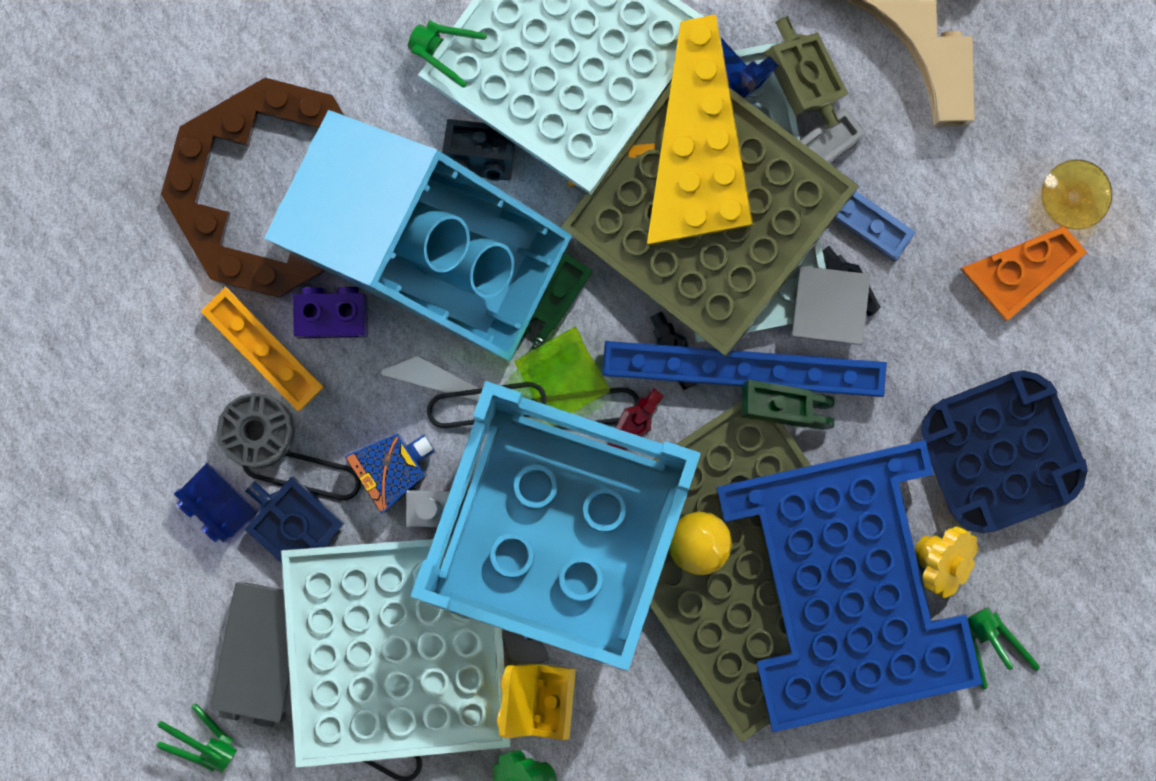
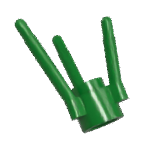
M431 20L426 27L421 24L417 25L408 41V49L411 50V53L423 58L453 82L465 88L467 86L466 81L432 56L444 40L440 38L439 33L480 40L487 39L486 33L443 26Z
M987 607L967 617L983 683L981 685L982 689H987L988 684L976 638H978L981 644L989 640L1008 670L1013 669V664L996 637L1000 634L998 630L1035 671L1040 669L1039 664L1002 623L997 612L992 614L990 608Z
M198 704L192 705L193 711L219 738L218 741L211 738L205 746L165 722H158L157 726L160 729L198 750L201 754L198 756L163 742H158L156 744L157 748L199 764L211 772L215 769L222 774L237 752V749L231 746L234 739L225 734Z

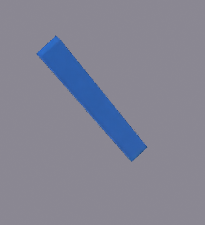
M605 341L602 376L741 387L749 379L820 393L884 397L887 362L733 350L728 356H725L717 349Z

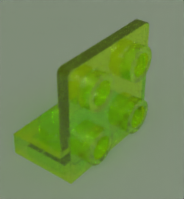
M576 326L514 361L525 382H534L545 390L547 396L546 405L571 414L610 392L609 386L583 343V338ZM528 387L536 402L541 403L539 391L533 387Z

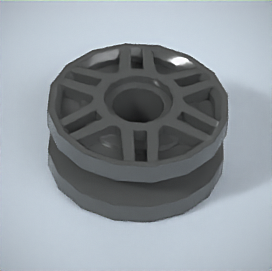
M251 393L239 396L226 405L219 416L217 436L219 445L228 458L239 465L260 469L273 466L285 458L293 446L295 427L292 416L283 404L267 395ZM254 422H261L264 426V434L259 440L253 441L248 435V429Z

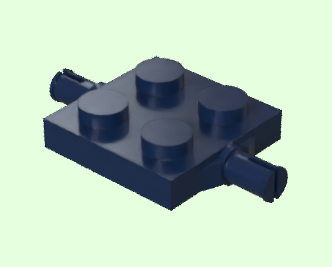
M294 476L290 477L280 490L272 494L265 491L256 481L245 490L246 493L260 504V507L254 519L244 530L281 563V550L329 547L333 536L345 524Z

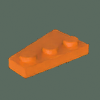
M1063 226L960 268V270L1006 322L1082 258L1087 251L1069 230Z

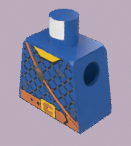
M397 433L345 456V458L382 514L389 511L406 495L407 490L413 489L426 476L419 462L435 453V450L425 435L420 436L407 445L401 435Z

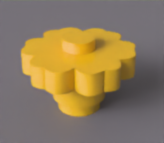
M958 526L948 529L943 539L938 536H923L918 541L914 550L919 566L925 569L923 573L924 587L944 599L953 596L957 592L959 584H965L974 569L975 562L973 558L979 549L977 537Z

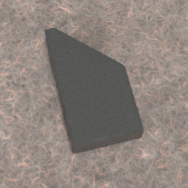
M502 629V638L513 665L540 664L549 660L542 642L524 640V636Z

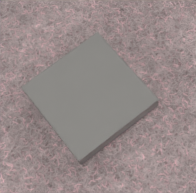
M800 266L791 337L862 345L871 274Z

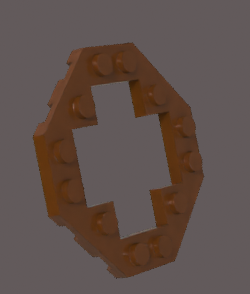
M265 77L179 127L161 195L211 280L281 298L294 288L326 272L292 253L289 254L287 263L222 246L231 213L198 204L215 138L249 146L258 113L319 129L328 110L344 115L333 95Z

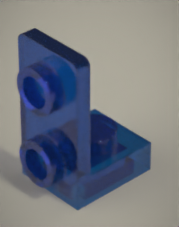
M721 37L729 87L746 99L760 88L779 66L770 56L760 64L752 61L746 65Z

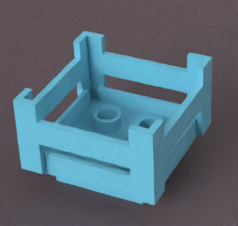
M485 381L473 415L475 421L427 559L422 561L410 597L451 613H457L586 657L603 665L628 672L701 453L667 441L661 444L524 398L521 392ZM524 414L657 458L659 462L524 417ZM485 434H488L476 470L474 472L468 493L466 495L460 516L458 518L451 542L449 544L443 565L440 569L439 567L446 546L448 544L454 523L456 521L462 500L464 498L470 477L472 475L477 457L479 455Z

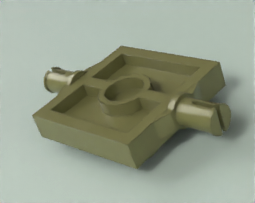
M789 16L777 20L775 24L784 41L781 44L772 46L764 53L794 114L797 115L809 110L819 111L827 129L839 125L841 121H839L831 104L847 96L848 92L819 33L810 35L796 34Z

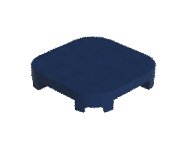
M1025 370L1011 372L1000 378L942 399L931 407L923 419L920 432L921 438L926 440L932 469L947 507L956 522L968 531L982 534L998 531L1061 507L1077 498L1085 485L1088 472L1086 459L1081 454L1057 395L1058 391L1051 381H1048L1038 373Z

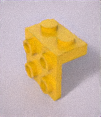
M547 664L508 665L505 668L500 683L503 693L501 709L497 716L499 736L502 738L538 736L557 740H569L576 668Z

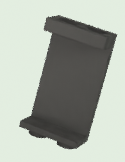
M240 581L236 582L210 709L219 711L218 716L221 718L239 720L240 715L254 718L253 723L256 725L274 727L275 722L281 723L285 720L286 712H283L289 684L284 590Z

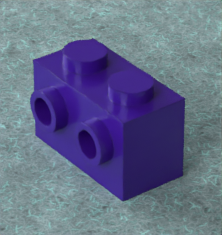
M320 287L302 288V294H293L294 337L298 339L368 338L367 295L359 293V287H338L337 293H324V289Z

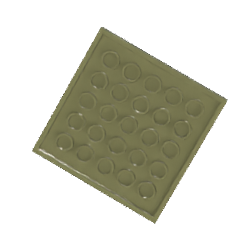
M670 83L650 109L592 195L588 193L584 195L561 227L722 354L728 356L856 193L859 185L729 87L753 226L647 245L671 88ZM655 143V150H648L642 155H636V158L629 157L628 152L633 145Z

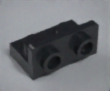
M447 119L443 154L481 178H487L492 181L511 180L515 143L485 123Z

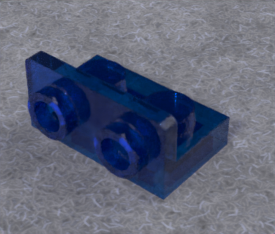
M206 463L182 488H178L173 493L179 499L176 503L179 509L188 517L192 518L195 515L204 523L201 527L202 531L214 542H217L219 539L223 543L230 542L257 514V510L209 463Z

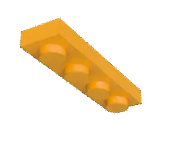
M227 287L200 311L298 412H301L325 388Z

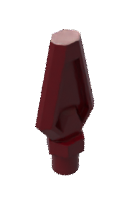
M653 388L646 398L642 397L638 405L623 410L615 428L643 437L651 430L652 416L658 410L656 407L665 396ZM607 442V445H610V446H613V447H616V448H619V449H622V450H625V451L628 450L627 448H624V447H621V446H618V445H615V444H612V443Z

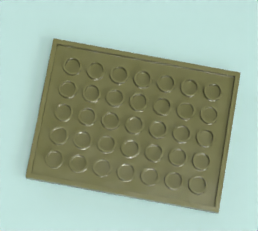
M741 400L676 444L701 453L679 519L687 514L700 511L712 513L724 522L716 487L811 466V464L784 424L743 418ZM759 514L724 522L731 534L732 548L725 564L713 573L695 575L685 572L676 565L668 550L650 607L741 743L770 724L756 661L790 653Z

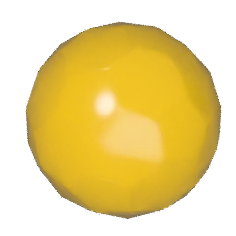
M699 511L687 514L678 520L669 547L670 556L679 568L689 574L706 575L720 569L730 556L732 548L731 534L725 523L712 513Z

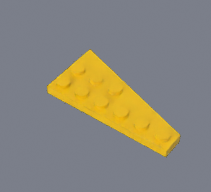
M716 14L680 22L647 245L753 226Z

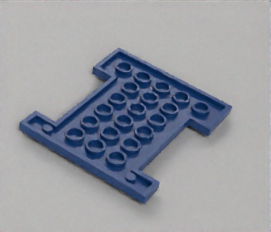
M926 440L716 487L724 522L759 514L790 653L756 661L772 732L983 685L967 615L961 614L931 621L899 482L934 475Z

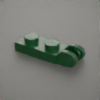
M565 252L522 336L526 335L534 317L546 324L532 342L531 348L536 352L541 349L551 331L556 330L593 273V270Z
M749 379L743 383V418L819 430H827L834 427V418L813 414V408H833L835 399L832 396L813 393L812 390Z

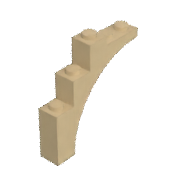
M844 0L874 16L888 27L908 49L923 76L931 101L934 127L969 126L975 120L973 36H963L961 31H947L941 33V37H937V0Z

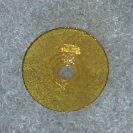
M1079 159L1068 160L1054 167L1046 176L1041 191L1042 204L1048 216L1058 225L1073 230L1086 229L1100 222L1109 211L1112 202L1111 183L1104 171L1092 162ZM1071 190L1079 194V201L1076 203L1068 198V193Z

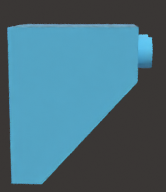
M328 110L309 145L308 151L283 201L277 209L264 239L473 345L510 361L572 235L442 152Z

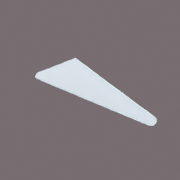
M418 356L387 367L381 372L382 375L446 393L479 389ZM474 394V395H467V396H460V397H464V398H468V399H471V400L479 401V398H480V395H481V394Z

